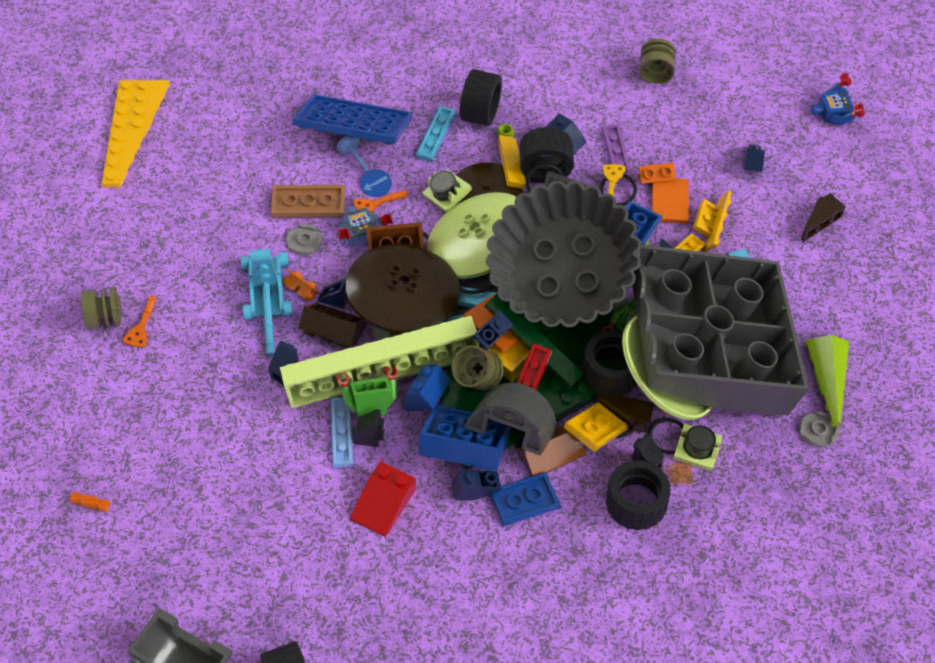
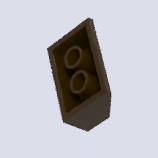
M314 303L303 307L298 329L304 330V334L310 336L318 335L324 341L332 342L333 340L339 342L338 345L349 348L358 342L367 322L361 317L320 303Z

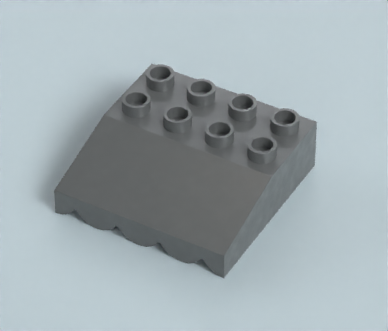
M641 245L640 250L636 253L641 259V264L634 271L636 280L632 287L649 388L717 409L789 415L807 393L809 387L779 261Z

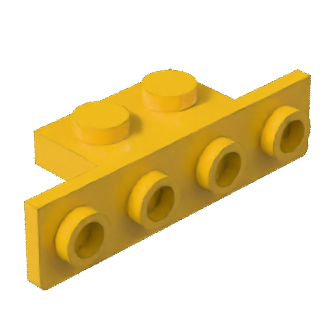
M729 190L719 198L717 206L706 199L700 202L693 229L707 237L703 252H709L712 248L715 249L720 242L718 238L724 228L723 221L727 217L728 213L726 211L731 203L730 197L732 192Z

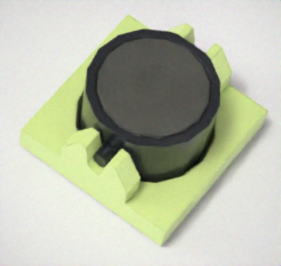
M447 169L446 171L434 172V176L428 178L429 187L422 194L447 213L472 190V187Z
M684 423L673 459L712 471L723 436L714 433L706 426H691Z

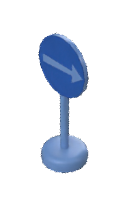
M349 135L342 138L336 147L339 153L348 154L351 152L365 171L360 180L362 192L371 197H380L387 194L392 188L390 175L380 169L369 170L355 151L360 143L359 138H351Z

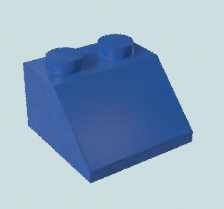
M438 364L423 365L419 374L410 385V389L406 394L404 410L421 411L433 410L451 380Z

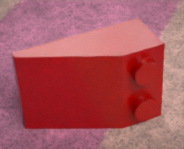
M380 461L370 475L351 514L350 520L386 537L416 491V478Z

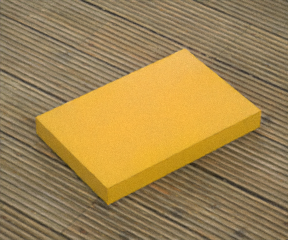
M597 402L567 421L563 428L595 452L625 432L628 425Z

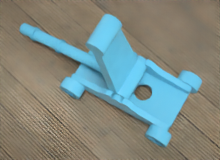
M270 249L250 251L251 257L248 255L241 256L242 271L249 270L251 300L250 305H243L244 319L251 320L252 317L264 316L267 355L273 356L275 343L273 339L274 326L272 324V315L284 314L285 316H292L291 301H284L281 271V267H289L288 253L280 252L279 255L272 258Z

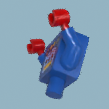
M843 73L840 76V83L837 82L820 95L818 104L811 106L812 115L822 114L825 122H831L840 126L853 122L855 116H864L863 105L858 103L853 106L846 88H842L843 86H850L852 83L847 73Z

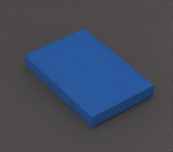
M546 472L503 485L500 491L490 495L503 527L561 508V504Z

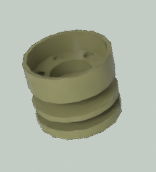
M652 39L643 44L639 74L643 80L648 83L664 84L672 80L675 74L676 59L674 45L665 39Z
M115 286L110 287V296H108L106 287L102 288L101 297H98L95 289L81 291L82 312L87 330L100 329L102 320H105L107 327L110 328L112 326V318L115 327L121 326L122 304Z
M470 345L459 350L453 358L452 373L455 380L462 386L486 391L498 385L503 376V362L499 355L491 350Z

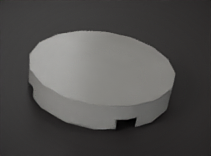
M302 224L298 228H292L286 237V244L294 254L308 256L320 250L323 245V235L315 226Z
M820 411L806 414L801 419L799 425L800 436L811 446L819 448L834 444L840 429L839 426L835 427L830 424L832 419L829 414Z

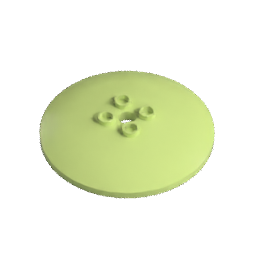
M498 192L486 193L471 197L457 204L445 213L432 229L428 238L427 250L444 259L452 267L457 278H475L491 273L493 270L489 269L486 264V258L491 253L487 248V241L494 235L492 231L494 222L502 219V210L506 206L515 205L516 196Z
M638 317L632 318L625 326L622 345L628 368L641 390L653 403L672 416L685 420H695L703 417L712 407L649 388Z

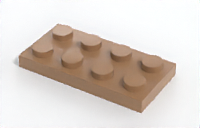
M273 185L272 218L344 217L345 185Z

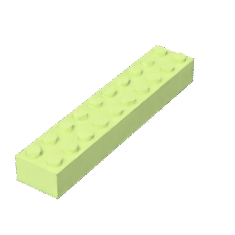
M472 316L461 317L453 321L424 327L416 331L280 367L291 408L342 395L340 389L342 385L338 383L336 374H338L339 380L343 381L346 378L344 373L346 372L349 376L347 385L350 386V382L386 377L388 379V376L383 371L385 366L389 367V374L393 372V366L398 369V374L394 377V380L419 374V370L423 365L438 364L441 368L452 365L456 353L463 347L470 345L479 347V342L473 337L477 330Z

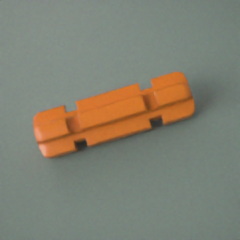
M72 492L70 496L72 504L79 505L80 503L81 506L95 510L99 508V511L107 512L111 504L107 499L102 498L99 500V497L87 494L81 495L79 492Z

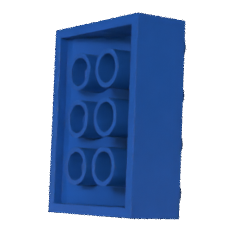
M436 405L420 432L418 454L424 455L427 458H438L446 462L464 464L468 467L474 466L487 471H498L512 427L489 419L486 432L483 435L465 428L466 422L473 412Z

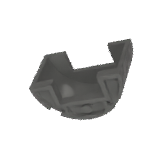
M504 383L493 387L486 393L465 425L466 429L484 435L488 420L492 419L525 431L522 449L541 456L555 433L556 419L549 402L538 391L519 383Z
M158 608L127 650L131 657L129 660L131 663H227L233 654V650L215 640L209 645L179 627L178 619L161 608Z

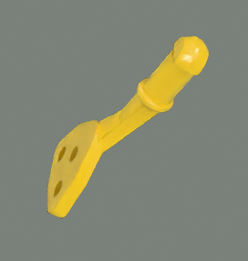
M617 164L604 165V176L609 182L608 193L615 197V184L623 176L626 168L623 165Z

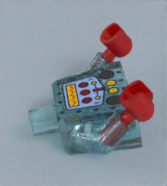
M351 205L346 209L347 214L343 215V222L339 225L337 235L339 241L347 239L351 248L368 242L366 227L393 224L390 214L379 216L370 212L368 208L357 210L355 205Z

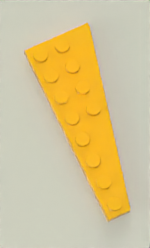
M119 80L102 178L103 188L121 187L131 163H133L134 157L153 122V118L159 110L162 100L165 98L168 87H170L169 80Z

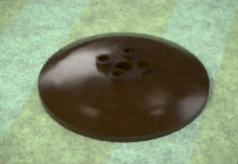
M393 244L374 248L361 255L352 264L346 277V296L356 314L372 326L393 333H408L445 322L456 310L460 297L459 281L452 267L437 254L412 245ZM405 280V281H407L408 283H407V284H402V283H400L399 281Z

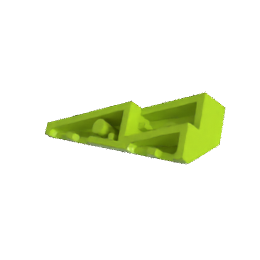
M834 335L808 339L804 345L808 347L810 353L808 358L809 361L813 362L815 368L813 373L820 394L825 398V409L829 411L832 419L830 424L838 427L842 417L849 341Z

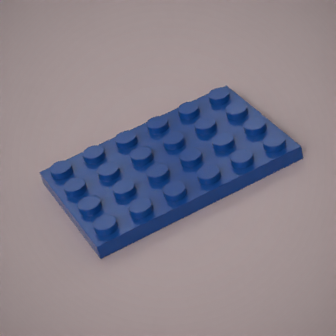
M313 94L293 117L292 125L298 126L301 129L311 128L318 132L327 131L332 132L334 135H349L351 138H365L367 141H381L384 144L392 145L396 144L412 120L413 112Z

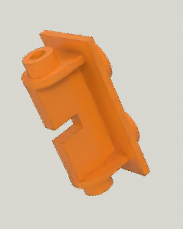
M674 162L639 166L638 180H641V184L676 180Z
M288 268L286 269L290 274L282 280L285 286L294 292L300 287L297 294L306 301H312L315 298V293L320 294L316 289L318 286L311 280L306 282L303 280L304 276L298 271L292 272Z

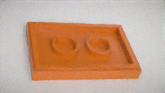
M676 178L673 181L652 183V211L663 216L660 222L688 224V179Z
M491 295L464 314V317L472 316L477 331L493 317L484 306L494 295ZM507 330L493 346L504 354L520 341Z

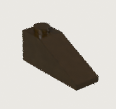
M831 193L825 197H820L816 201V205L804 228L801 240L803 242L843 217L846 206Z
M595 393L594 404L597 402L602 404L628 425V429L633 428L636 432L648 433L654 403L620 395L612 397Z

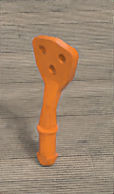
M401 190L376 200L354 199V208L356 212L365 211L369 215L383 203L406 198L408 192Z
M154 295L147 299L141 321L124 336L123 342L133 347H145L147 345L148 336L145 326L150 315H152L154 304L157 301Z

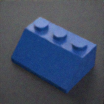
M629 201L626 206L628 210L627 219L635 222L637 231L634 236L640 239L641 245H645L663 216Z

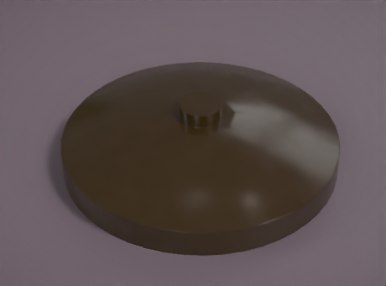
M473 164L462 169L456 175L472 187V190L459 203L486 193H507L516 197L522 194L521 188L507 186L503 166L499 164Z

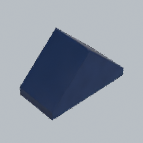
M346 278L324 286L317 302L344 309L348 302L345 290Z

